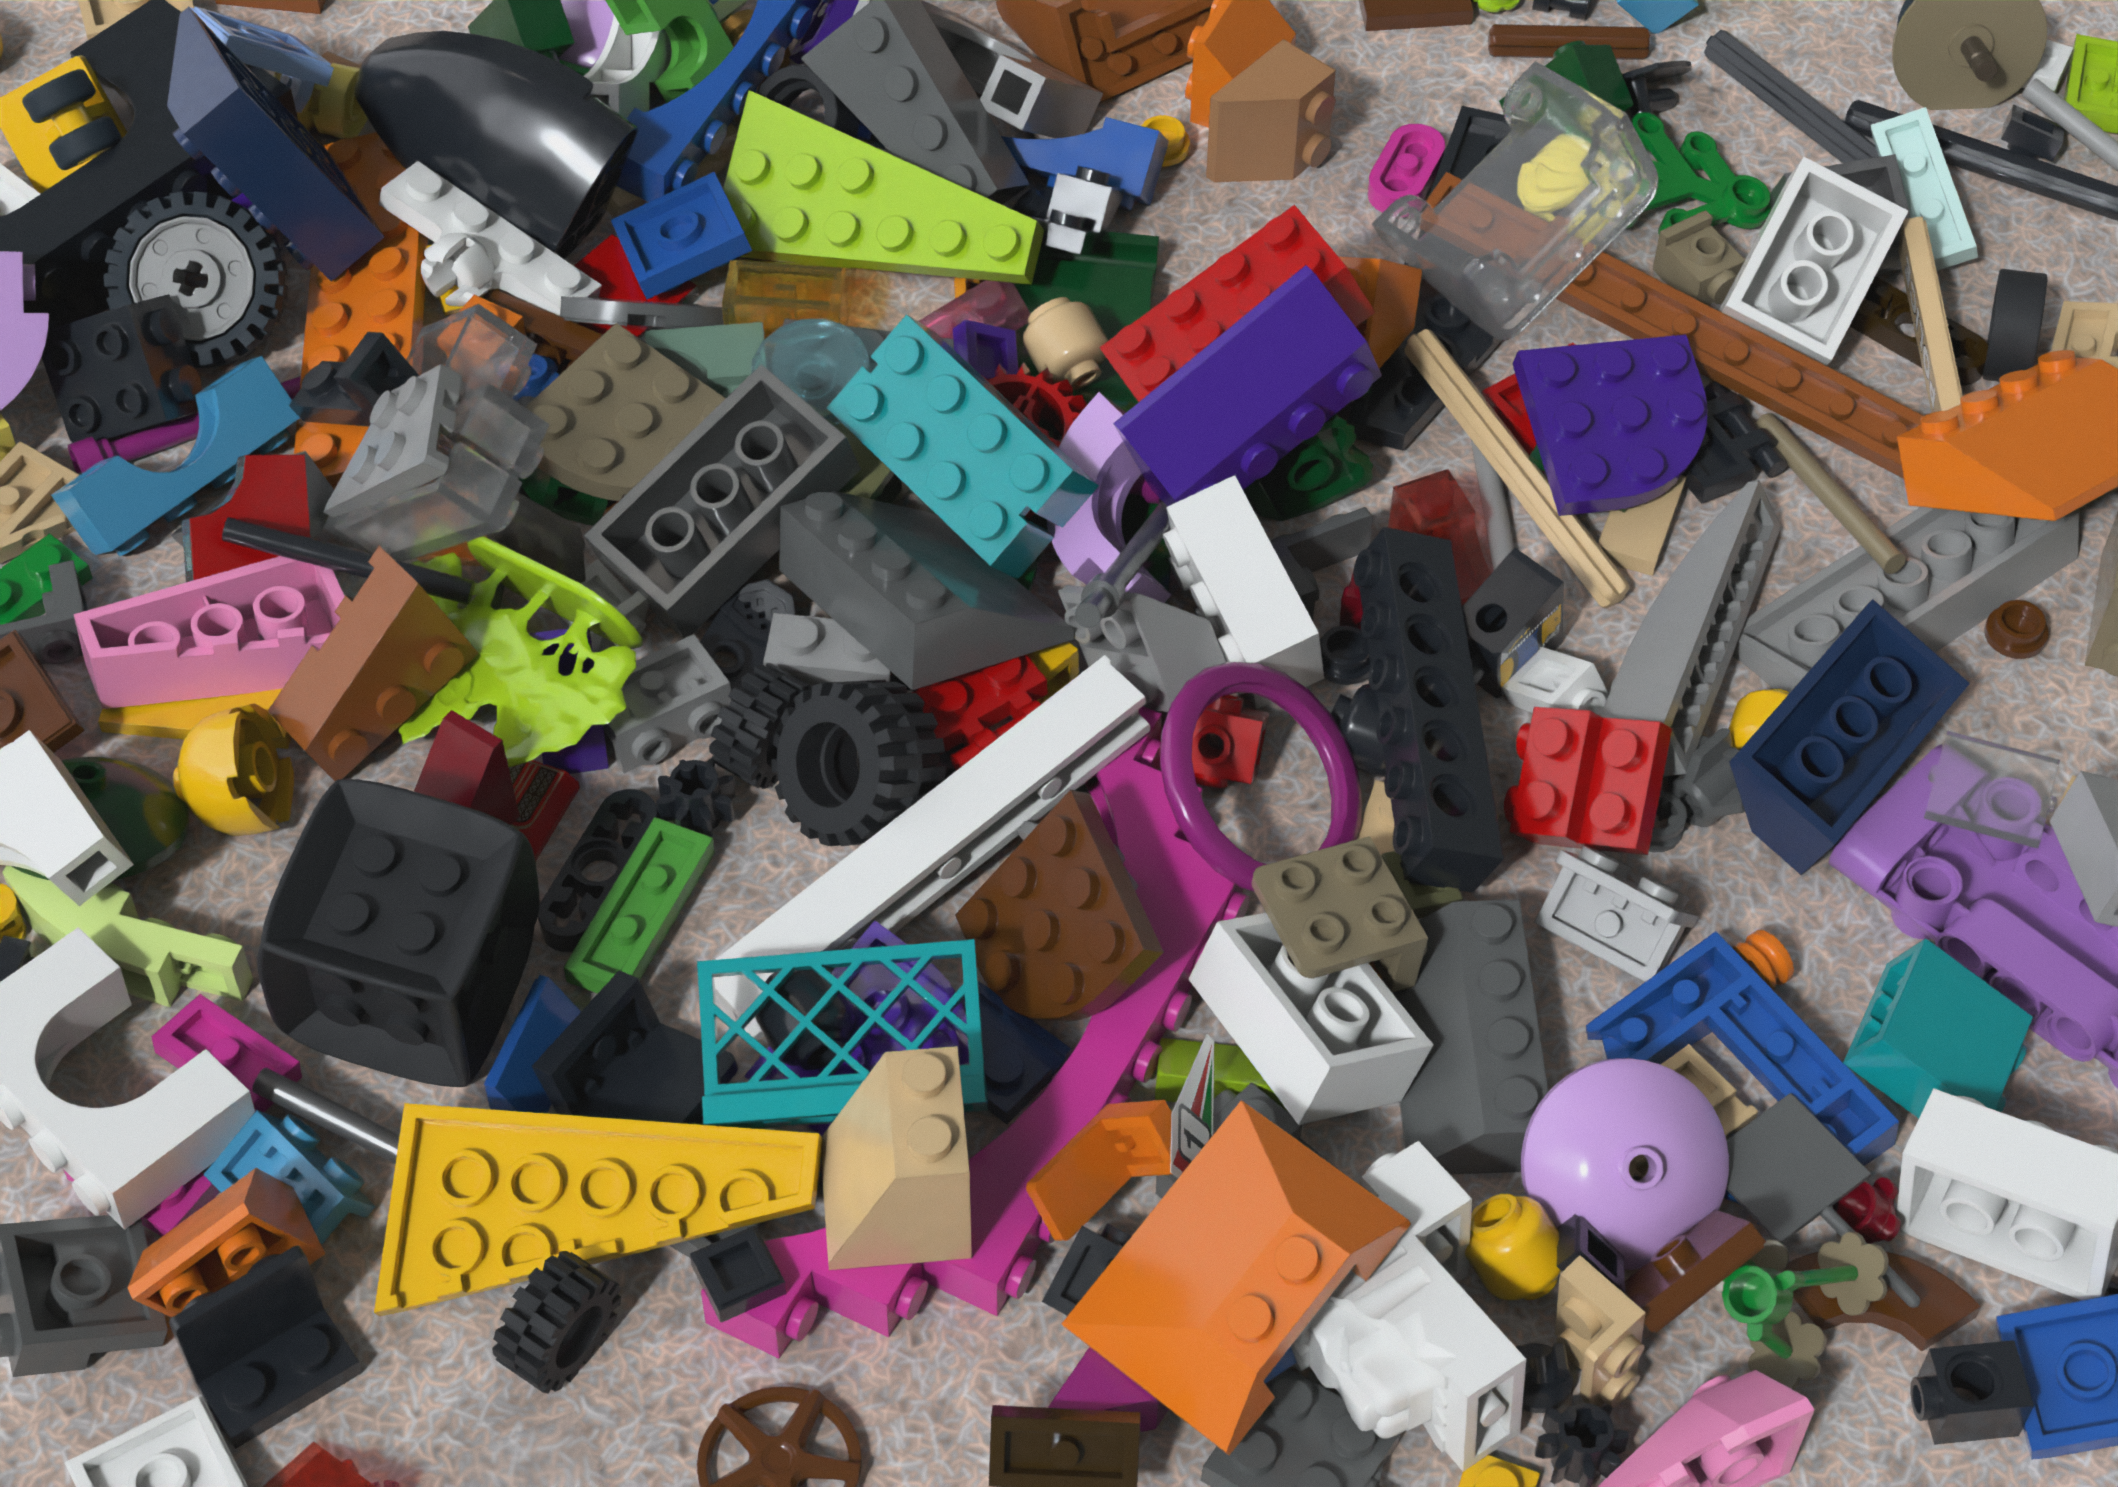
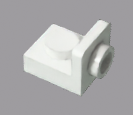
M1544 647L1502 686V690L1509 703L1533 713L1534 707L1590 710L1601 716L1609 696L1594 663Z

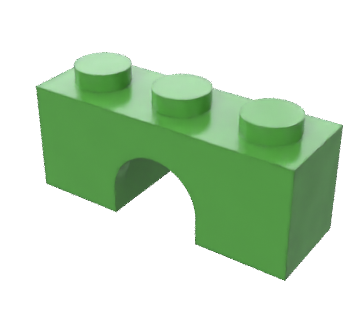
M605 0L626 35L662 31L663 29L666 31L671 43V60L666 71L654 81L666 103L681 96L705 79L734 48L718 21L716 11L707 0Z

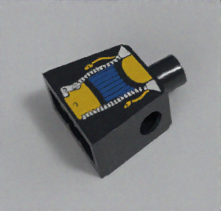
M1514 548L1462 606L1475 687L1477 685L1495 698H1500L1504 695L1502 686L1542 647L1555 650L1563 643L1564 582L1517 548Z

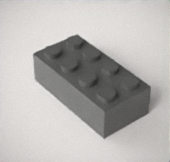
M761 364L583 536L600 562L633 594L639 591L647 599L648 607L684 639L692 635L780 549V506L806 499L807 496L813 493L839 491L861 468L846 436Z

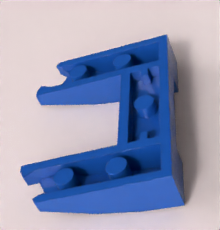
M1716 931L1586 1025L1587 1039L1602 1040L1607 1059L1632 1058L1660 1065L1688 1044L1692 1046L1713 1032L1778 1102L1792 1093L1863 1166L1876 1159L1896 1143L1899 1120ZM1727 1190L1725 1191V1199L1741 1205Z

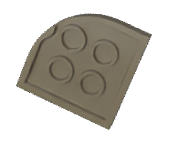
M615 323L504 426L502 442L561 483L591 496L620 501L623 494L626 495L726 398Z

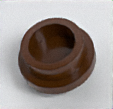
M2011 600L2003 603L1999 608L1990 613L1984 627V634L1988 644L1998 653L2014 659H2026L2036 656L2044 649L2049 636V630L2045 616L2037 606L2023 600Z

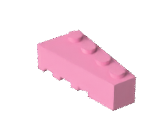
M278 556L74 614L85 665L102 709L281 689L285 686L312 645L318 648L322 647L340 620V617L334 611L345 596L332 569Z

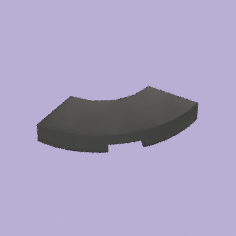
M561 296L560 317H564L566 321L610 325L617 323L623 326L642 325L675 329L727 325L728 308L688 303Z

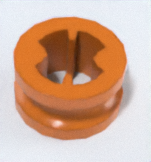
M1756 930L1747 936L1745 943L1740 942L1732 947L1773 991H1775L1776 984L1782 985L1792 979L1794 966L1788 951L1774 935L1767 931Z

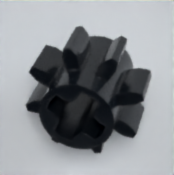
M682 759L679 760V765L673 769L670 777H658L660 798L656 800L659 819L665 821L674 819L676 825L709 837H713V830L719 825L721 820L733 822L734 810L732 799L736 797L734 778L732 775L718 778L714 760L709 759L707 762L701 760L685 761Z
M1574 1395L1572 1405L1562 1414L1556 1409L1547 1408L1542 1423L1546 1433L1538 1436L1534 1453L1535 1457L1551 1458L1554 1470L1550 1482L1554 1485L1566 1479L1570 1482L1579 1483L1580 1487H1591L1592 1481L1600 1474L1607 1478L1622 1464L1617 1455L1625 1452L1629 1432L1621 1429L1614 1430L1613 1422L1610 1418L1613 1407L1610 1404L1600 1408L1594 1404L1584 1403L1580 1395Z

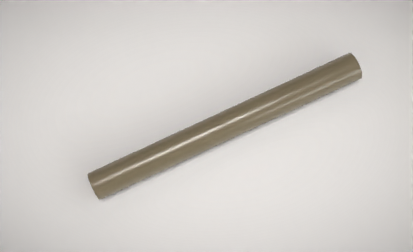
M1766 413L1762 415L1755 425L1759 429L1767 428L1778 441L1776 449L1787 461V465L1887 574L1899 571L1906 561V557L1774 414Z

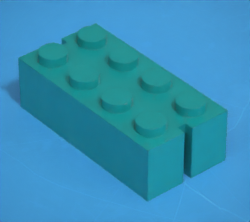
M906 314L870 356L878 363L876 368L870 371L862 366L829 404L827 409L991 567L1019 579L1054 538L1046 529L1027 520L1024 516L1032 509L1039 516L1063 528L1099 485L936 332Z

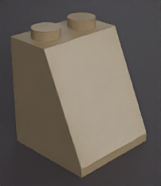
M958 1046L885 1052L822 1136L821 1163L829 1270L972 1258L970 1171Z

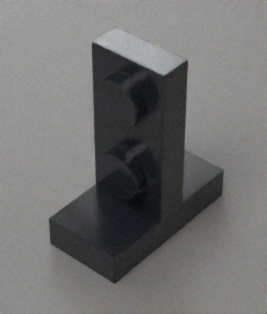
M367 332L345 362L322 361L319 365L312 368L303 378L302 388L289 406L304 422L369 427L371 425V412L379 397L385 391H392L405 384L410 377H418L420 375L384 333Z

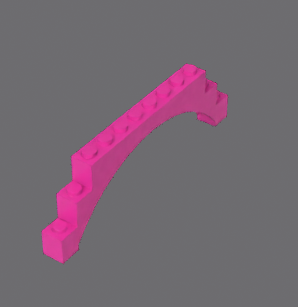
M1144 706L1139 708V714L1150 724L1151 731L1084 784L1099 811L1113 844L1125 856L1123 866L1139 885L1135 891L1164 953L1114 1003L1091 1017L1075 1050L1044 1092L1006 1131L968 1160L970 1171L972 1258L829 1270L826 1227L809 1233L767 1240L764 1242L785 1280L786 1294L720 1323L704 1289H702L701 1297L706 1324L779 1359L791 1339L800 1342L806 1337L817 1316L818 1304L889 1338L901 1317L911 1320L916 1315L926 1295L928 1284L995 1316L999 1315L1009 1296L1020 1299L1023 1296L1036 1268V1260L1032 1259L1037 1248L1042 1240L1050 1244L1055 1241L1026 1190L1027 1182L1107 1104L1131 1102L1128 1094L1136 1080L1143 1083L1149 1081L1157 1067L1159 1054L1162 1052V1046L1158 1045L1166 1029L1174 1032L1178 1031L1187 1016L1192 1000V995L1188 994L1192 984L1188 979L1218 921L1245 917L1249 906L1250 896L1243 894V888L1238 887L1217 873L1193 849L1176 822L1165 794L1162 772L1159 771L1161 713ZM1198 787V790L1202 797L1203 789Z

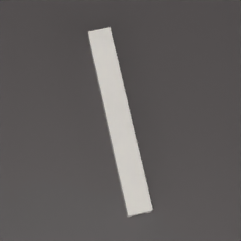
M1104 655L715 960L851 949L874 920L893 934L1016 838L1019 835L1017 830L1024 821L1036 822L1055 807L1070 790L1075 791L1151 731L1150 724L1138 712V709L1146 704L1145 696L1112 666L1111 660ZM834 968L825 969L831 973ZM761 973L756 975L759 976L765 982L767 978L773 973ZM744 975L714 977L716 1006L735 1022L762 992ZM754 1017L744 1030L758 1041L764 1037V1034Z

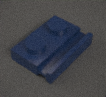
M978 980L988 1111L1008 1124L1052 1081V1076L1070 1057L1072 1049L1029 1017L1007 1007L998 994ZM965 998L962 1000V1003H963L964 1007H965Z

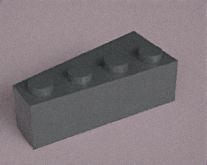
M872 0L801 58L894 156L1001 205L1030 185L920 0Z

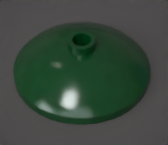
M78 757L61 760L134 864L114 880L147 871L167 860L181 847L188 834L189 808L187 803L177 796L174 784L170 780L146 766L117 758ZM11 866L25 874L49 880L47 877L34 871Z

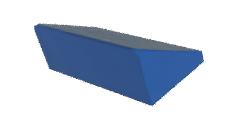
M539 975L538 979L535 978L484 1082L491 1110L547 1114L552 1103L531 1066L581 1011L549 977Z

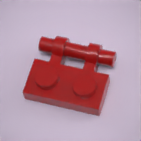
M1023 655L919 688L912 693H917L925 701L924 713L933 712L938 723L934 732L936 738H943L945 752L961 743L965 745L964 748L950 755L951 762L957 771L1043 704L1037 700L1047 695L1048 689L1045 676L1027 655ZM1010 715L1013 717L1012 721L994 731L989 729V727Z

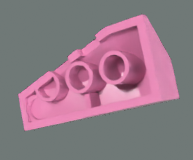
M1753 1370L1733 1380L1728 1375L1715 1377L1701 1385L1684 1406L1598 1487H1759L1790 1473L1815 1409L1807 1397L1757 1370Z

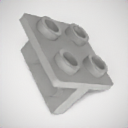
M1583 846L1579 855L1564 850L1559 852L1555 862L1563 867L1534 923L1646 982L1664 969L1685 927L1694 928L1699 916L1684 909L1690 897L1657 880L1652 881L1643 876L1639 884L1627 879L1632 868L1631 866L1598 849L1595 851L1587 846Z

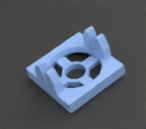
M195 6L191 8L243 63L280 73V81L292 90L296 112L301 113L306 106L315 83L328 87L334 69L331 63L294 35Z

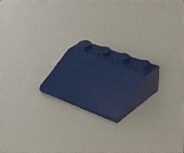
M189 6L182 11L179 16L167 107L179 126L173 132L174 137L194 160L198 161L205 155L216 166L211 170V173L230 196L235 199L243 193L253 203L248 207V210L270 235L280 230L289 239L284 243L285 247L305 270L308 271L315 265L332 282L384 238L383 233L331 153Z

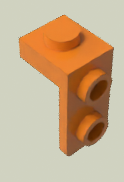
M1165 1100L1107 1104L1027 1182L1026 1190L1055 1241L1070 1240L1080 1230L1081 1226H1084L1131 1177L1173 1175L1170 1172L1172 1112Z

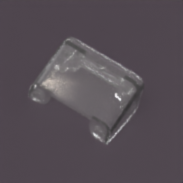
M1536 61L1506 92L1503 114L1511 132L1434 209L1421 197L1409 194L1393 202L1372 223L1381 240L1411 267L1422 269V277L1482 330L1494 338L1504 341L1520 334L1646 209L1654 198L1659 179L1657 170L1627 113Z

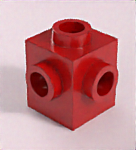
M1231 694L1222 696L1209 705L1198 719L1193 733L1192 763L1196 784L1216 788H1226L1228 780L1252 784L1258 775L1270 713L1242 708L1244 699ZM1209 733L1220 736L1224 746L1214 744L1210 739Z

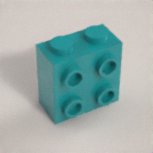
M1925 938L1886 964L1843 1064L1918 1119L1933 1088L1954 1096L1973 1098L1987 1108L2002 1112L2006 1105V1097L2002 1093L2009 1076L2019 1067L2026 1055L2027 1047L2023 1044L2033 1016Z

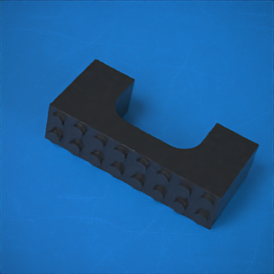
M165 0L148 1L70 52L71 58L79 55L86 57L127 131L125 136L115 145L22 207L0 217V251L23 252V264H35L36 297L35 301H23L24 312L49 313L48 329L102 313L109 308L106 299L110 297L108 288L104 287V273H108L109 264L105 262L108 249L113 250L116 242L113 237L119 227L124 228L129 222L127 217L136 209L142 210L148 206L147 202L157 197L164 198L170 196L169 193L182 191L204 192L222 196L229 200L233 199L212 175L211 170L216 166L205 155L198 161L194 160L173 135V132L179 126L169 111L167 102L181 11ZM245 64L298 119L291 88L264 69Z

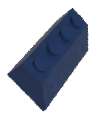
M1872 599L1729 761L1752 833L1802 875L1838 842L1970 683Z

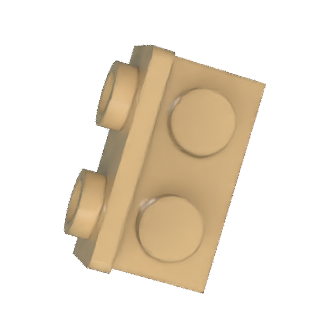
M1579 1256L1560 1273L1554 1334L1557 1336V1343L1565 1345L1567 1359L1582 1369L1579 1395L1584 1403L1594 1404L1598 1407L1606 1403L1615 1408L1631 1394L1640 1380V1375L1637 1371L1639 1357L1645 1347L1641 1342L1646 1312L1582 1256Z

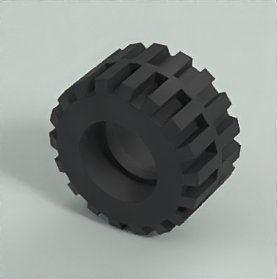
M865 680L827 682L813 685L812 690L802 691L794 698L795 707L785 709L780 718L784 728L782 731L775 732L773 745L778 749L777 758L772 759V773L777 772L779 784L775 786L778 799L786 800L787 808L785 813L792 823L801 822L800 832L809 839L819 838V842L822 845L850 846L865 843L934 789L938 781L945 780L946 766L940 765V753L945 752L943 738H936L934 729L938 726L933 712L924 713L925 701L917 693H907V686L898 682ZM857 751L859 755L860 772L858 771L857 766Z

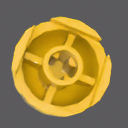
M255 703L223 710L203 718L190 730L184 739L179 753L178 766L173 773L174 788L177 796L187 803L189 809L205 826L231 836H243L279 829L280 827L276 824V819L279 823L289 820L294 790V770L290 757L278 759L272 740L282 738L283 735L269 712ZM262 798L259 807H256L249 799Z

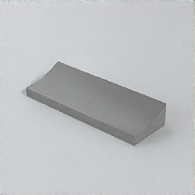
M1920 507L1882 531L1906 557L1905 564L1899 571L1887 574L1860 545L1747 617L1732 656L1755 672L1773 689L1791 692L1872 599L1933 652H1937L1987 619L1990 613L1999 608L2003 603L2016 600L2078 559L2079 513L2073 511L2057 521Z

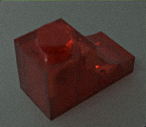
M1449 469L1393 486L1388 528L1451 540L1461 605L1463 606L1491 574L1477 536L1475 526L1476 511Z

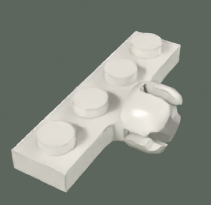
M419 161L382 187L379 205L434 242L424 250L426 258L421 264V274L430 292L435 297H439L454 285L459 288L445 298V304L461 307L474 294L481 297L489 290L501 289L520 300L560 316L561 296L599 297L602 287L600 283Z

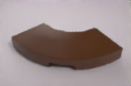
M1819 1251L1790 1261L1781 1273L1787 1270L1821 1269L1818 1263ZM1887 1251L1885 1252L1889 1260L1888 1265L1920 1297L1921 1302L1918 1307H1909L1888 1285L1886 1296L1882 1300L1870 1301L1868 1310L1862 1315L1856 1316L1845 1314L1839 1307L1837 1298L1825 1296L1821 1291L1820 1285L1802 1287L1793 1291V1299L1814 1324L1823 1331L1843 1323H1873L1900 1333L1920 1351H1924L1975 1319L1981 1308L1965 1290L1937 1270L1919 1261Z

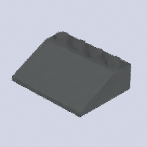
M838 491L813 493L807 496L806 499L780 506L779 571L911 690L1074 640V628L1067 624L1012 576L991 567L937 514Z

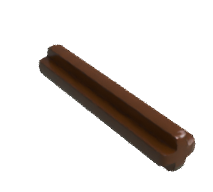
M1494 24L1489 30L1488 51L1493 57L1554 58L1553 53L1558 48L1567 43L1581 40L1586 45H1611L1616 59L1643 60L1647 58L1649 53L1650 35L1649 30L1645 27Z

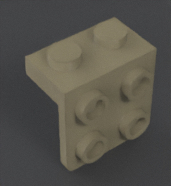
M1370 836L1263 865L1255 869L1251 882L1252 888L1296 969L1302 976L1317 978L1373 961L1391 992L1415 986L1422 958L1427 952L1428 937Z

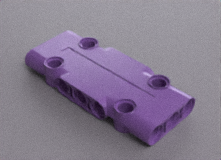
M1944 745L1936 746L1845 832L1831 853L1829 865L1890 908L1894 924L1902 933L1912 938L1932 939L1936 942L1935 945L2033 1016L2029 1029L2073 1060L2086 1062L2095 1058L2108 1067L2110 1079L2118 1089V927L2094 921L2052 825L2048 826L2038 819L2040 803L2037 796L2028 787L2012 781L1995 782L1990 785V778Z

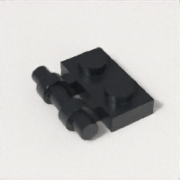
M1717 382L1708 384L1704 388L1708 410L1705 436L1690 466L1682 474L1687 476L1685 485L1701 504L1744 487L1748 482L1752 481L1755 471L1754 466L1757 464L1769 478L1780 475L1787 467V461L1776 449L1778 441L1767 428L1759 429L1747 415L1749 407L1737 393H1729L1723 385ZM1725 429H1729L1735 438L1731 439L1725 432Z

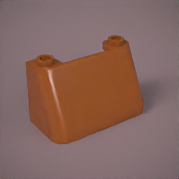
M1214 0L995 1L1002 20L1042 62L1102 92L1103 95L1100 101H1105L1192 61L1193 59L1187 56L1189 39L1197 25L1204 26L1208 20Z

